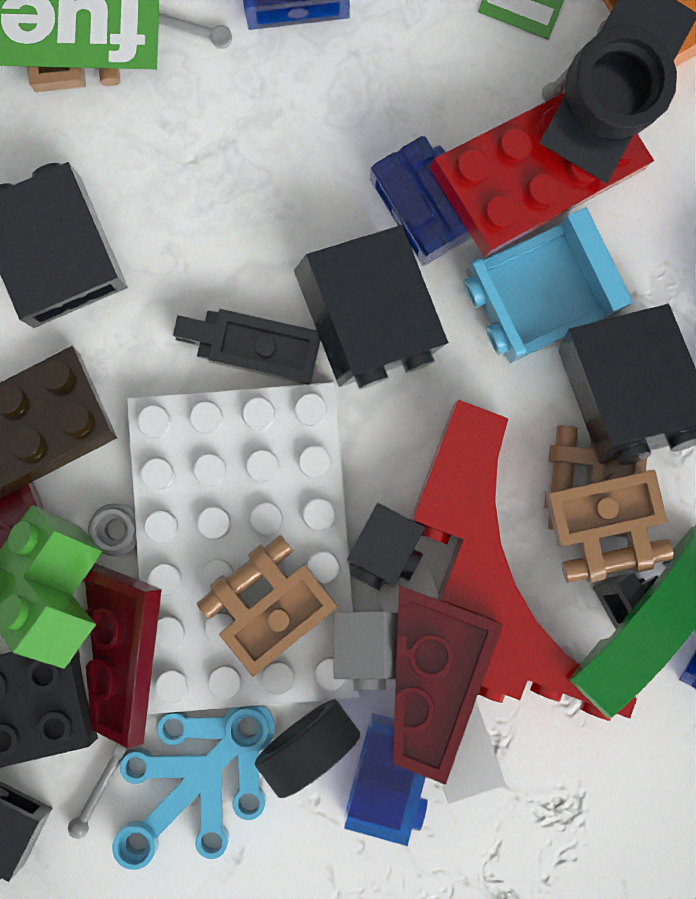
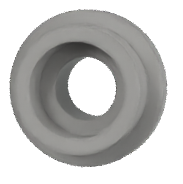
M108 504L99 508L91 517L88 534L103 551V554L120 556L132 551L137 546L135 511L123 504ZM116 519L121 521L125 527L124 535L118 540L113 539L108 533L109 524Z

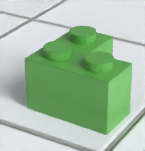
M31 505L21 521L12 528L7 541L0 549V635L13 653L65 669L96 625L72 595L103 551L79 525L34 505Z

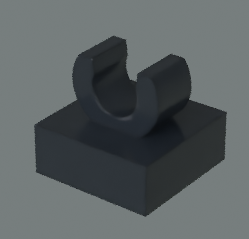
M635 573L608 577L593 587L615 629L619 627L657 580L658 575L645 581L644 578L638 579Z

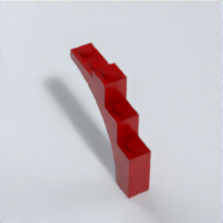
M458 399L452 406L410 520L420 523L421 526L425 527L422 536L448 545L451 535L458 538L440 586L438 598L450 605L503 624L478 695L499 703H503L505 695L521 700L526 683L529 680L532 682L530 691L557 702L561 701L563 694L582 701L580 710L610 721L611 718H607L568 680L580 664L565 654L536 621L515 585L501 544L495 502L498 457L509 418ZM634 697L617 714L630 719L637 698Z

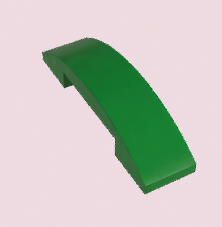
M696 525L689 529L673 549V559L662 563L666 567L665 570L610 638L601 639L568 679L607 718H613L638 695L670 661L696 629Z

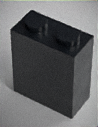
M69 162L62 165L60 163L43 165L32 173L31 178L15 185L11 183L0 184V275L19 320L33 328L128 288L84 183Z
M402 225L308 253L294 269L298 284L339 387L353 382L357 383L359 389L373 386L389 378L387 370L402 365L406 373L421 369L434 363L433 353L449 343Z
M669 303L568 329L558 352L600 464L618 459L620 465H629L649 457L652 454L651 450L669 446L671 452H677L696 445V368Z

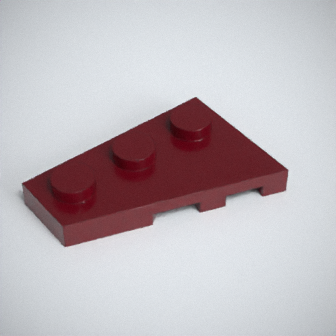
M95 563L82 581L85 582L88 610L85 611L96 623L90 632L93 660L89 661L85 666L91 725L94 732L128 749L144 744L162 589Z
M400 585L398 597L393 764L446 785L503 624Z

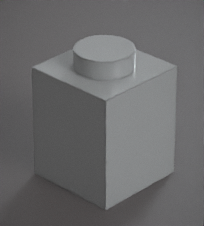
M385 611L333 613L334 679H353L354 690H386V679H396L398 613Z

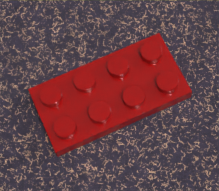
M564 92L436 157L430 164L429 169L483 257H486L645 170L654 162V159L639 135H633L610 180L606 184L540 144L544 133L565 97Z

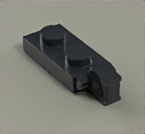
M219 309V312L207 310L205 321L177 315L173 332L176 341L199 346L197 357L206 359L209 363L303 384H311L321 342L317 330Z

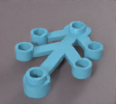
M266 706L229 708L224 717H188L184 712L166 713L160 719L157 733L161 741L168 745H178L186 738L221 739L208 754L152 755L144 748H135L125 755L120 763V773L129 783L139 784L147 780V778L184 779L143 821H131L120 829L112 844L113 856L119 865L130 870L141 869L148 865L158 849V836L199 794L201 801V829L196 837V849L204 858L216 859L225 852L229 842L228 830L223 825L222 770L237 754L239 789L233 799L234 812L244 820H253L262 814L266 803V796L260 787L259 771L254 763L259 756V752L271 742L275 730L273 716ZM247 717L254 719L258 724V731L253 735L242 733L239 728L240 720ZM169 719L179 720L183 725V734L180 736L170 735L165 728L166 721ZM134 757L144 760L146 772L143 774L133 773L129 768V760ZM247 793L253 794L259 800V806L256 809L247 810L242 807L240 797ZM208 832L217 833L222 840V844L217 848H210L204 843L203 836ZM134 833L143 835L147 846L144 849H135L129 842V836Z

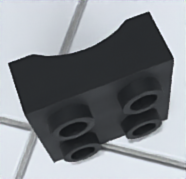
M79 649L65 669L13 652L0 654V768L87 748L98 739L97 733L92 730L90 708L81 673Z

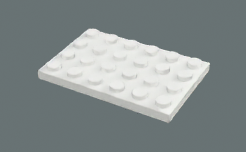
M336 383L127 398L139 580L162 589L148 714L360 698L359 690H354L353 679H334L333 613L353 612L350 564L347 562L349 551ZM281 534L294 550L293 553L278 564L282 571L289 577L305 564L338 604V608L252 677L219 635L221 631L235 621L233 616L224 608L209 620L201 612L197 602L212 591L210 585L220 576L224 575L228 578L249 561L248 554L261 544L265 548ZM263 576L242 593L241 596L251 608L274 588Z

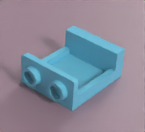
M587 207L568 215L562 224L485 260H482L480 257L471 261L466 270L469 278L463 280L465 290L475 308L483 306L491 325L486 327L491 345L498 355L505 353L509 363L563 339L569 328L604 320L621 312L633 303Z

